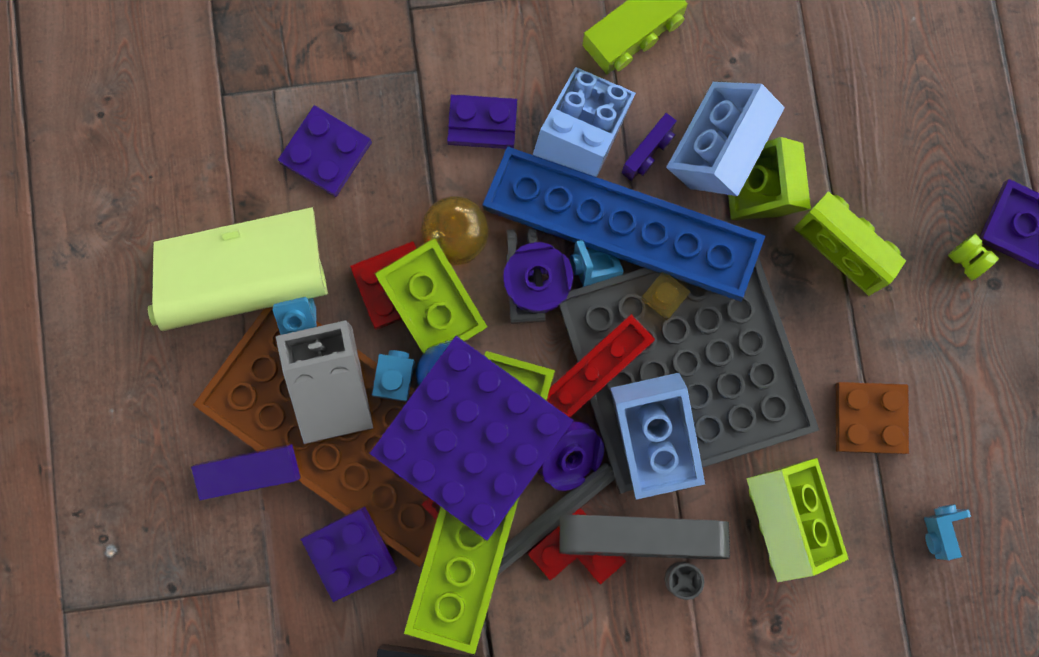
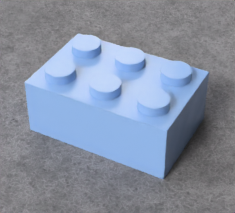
M712 82L666 168L689 189L738 196L785 107L763 84Z

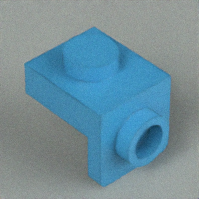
M583 240L575 242L574 253L570 255V263L573 274L579 275L583 287L623 275V268L618 258L591 248L586 249Z
M302 297L273 305V313L281 335L317 327L316 306L313 298Z
M389 350L388 355L379 354L372 391L373 397L403 402L408 401L412 374L416 366L414 359H409V353Z
M955 504L935 508V515L924 517L928 531L925 539L929 551L935 555L936 559L952 560L962 557L952 522L971 517L969 509H957Z

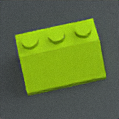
M829 191L794 227L801 236L868 296L891 284L906 262L900 255L901 252L896 245L880 238L869 221L864 218H858L849 210L848 203L842 197L832 195Z
M817 458L746 478L749 486V496L756 509L759 529L764 536L769 553L770 566L775 573L777 582L812 577L849 560Z

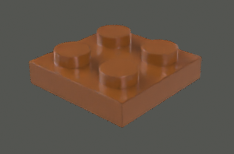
M836 383V452L909 454L908 384Z

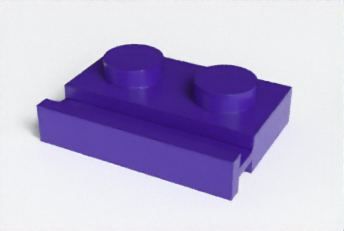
M451 94L448 145L507 149L508 146L514 148L517 99Z

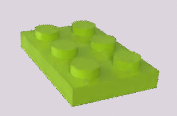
M435 238L374 273L423 354L433 345L436 346L439 343L451 341L455 336L466 341L488 327Z

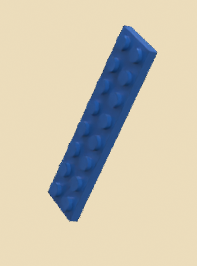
M508 146L482 204L484 211L574 243L583 240L588 248L742 302L765 239V235Z

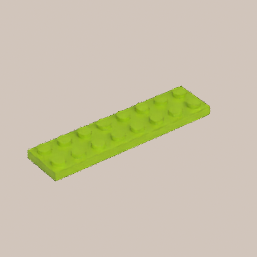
M485 352V357L547 401L555 370L492 352ZM519 498L488 541L440 507L404 634L475 655Z

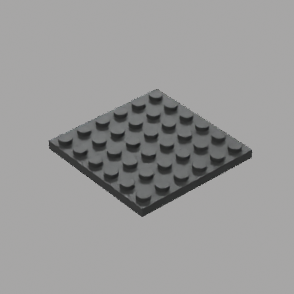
M759 256L742 302L656 271L642 268L571 290L567 299L559 305L577 363L631 314L655 338V341L589 400L615 476L619 494L633 490L614 408L610 389L612 387L680 373L688 389L702 468L819 431Z

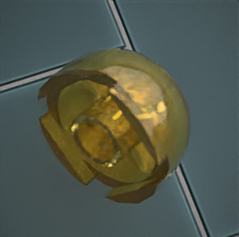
M450 196L441 198L430 206L423 217L421 233L424 243L435 238L449 263L457 266L471 262L480 254L482 249L484 250L488 241L489 228L485 214L476 203L465 197Z

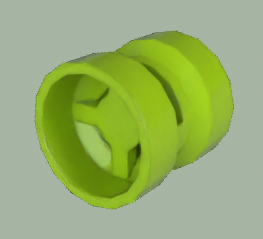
M975 233L948 254L954 263H960L965 268L964 273L971 281L986 272L999 259L992 251L986 250L982 246V240Z

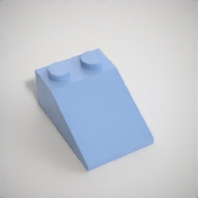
M680 373L610 388L636 500L704 485L705 480L688 389Z

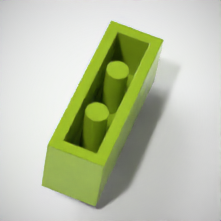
M627 0L584 32L582 46L606 75L614 69L620 71L633 60L632 56L642 49L645 52L653 47L659 40L658 36L664 31L672 32L678 28L685 20L683 16L688 3L685 0Z

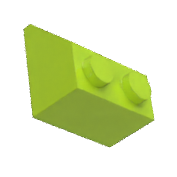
M778 137L766 142L739 195H728L731 220L782 217L811 209L803 143L784 137Z

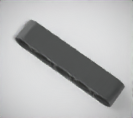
M562 515L560 516L559 553L683 559H730L729 522Z

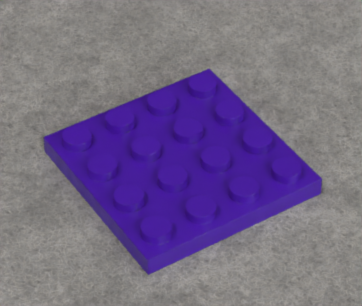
M455 336L369 454L488 541L574 420L462 339Z

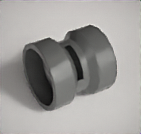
M676 562L666 570L664 576L665 586L674 596L683 600H690L699 596L702 592L704 576L696 566L686 562Z

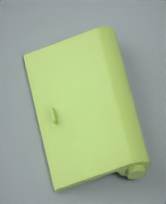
M313 207L154 242L152 305L148 306V315L153 326L158 325L161 331L270 308L276 303L302 297L310 299L328 294L324 271L319 259Z

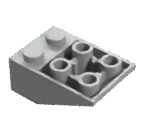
M346 320L275 336L282 371L304 444L374 428L353 329Z

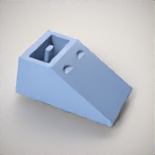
M575 67L540 129L533 155L597 177L636 93Z

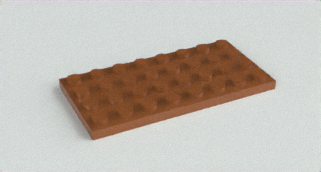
M273 307L263 309L193 406L256 451L292 444L301 477L298 481L346 515L365 506L383 542L418 567H421L426 559L436 520L421 505L429 497L369 454L407 402L372 396L377 363L357 350L374 428L304 444L282 371L275 337L281 334L273 313ZM317 322V327L323 326L322 324ZM410 387L408 400L415 392L412 387Z

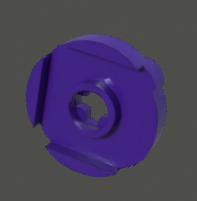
M543 242L523 245L515 251V254L507 262L503 275L504 287L508 297L518 308L532 313H544L557 308L567 299L573 283V270L569 259L559 250L553 248L554 246ZM535 269H540L541 274L548 275V280L543 281V286L536 287L534 282H529L528 277L533 276Z
M573 422L537 473L545 482L557 490L566 491L577 488L585 482L584 476L591 469L596 472L604 456V443L595 430L587 423ZM574 451L575 453L569 457L568 461H566V457Z

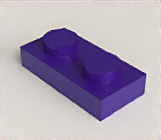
M667 113L664 114L625 162L622 169V174L632 181L638 173L642 176L647 173L655 162V159L652 158L653 154L658 148L664 151L676 136L672 131L677 120Z

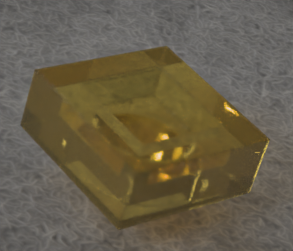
M662 272L641 299L668 320L690 294V291L672 276Z

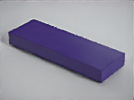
M292 444L191 466L199 500L294 482L301 478Z

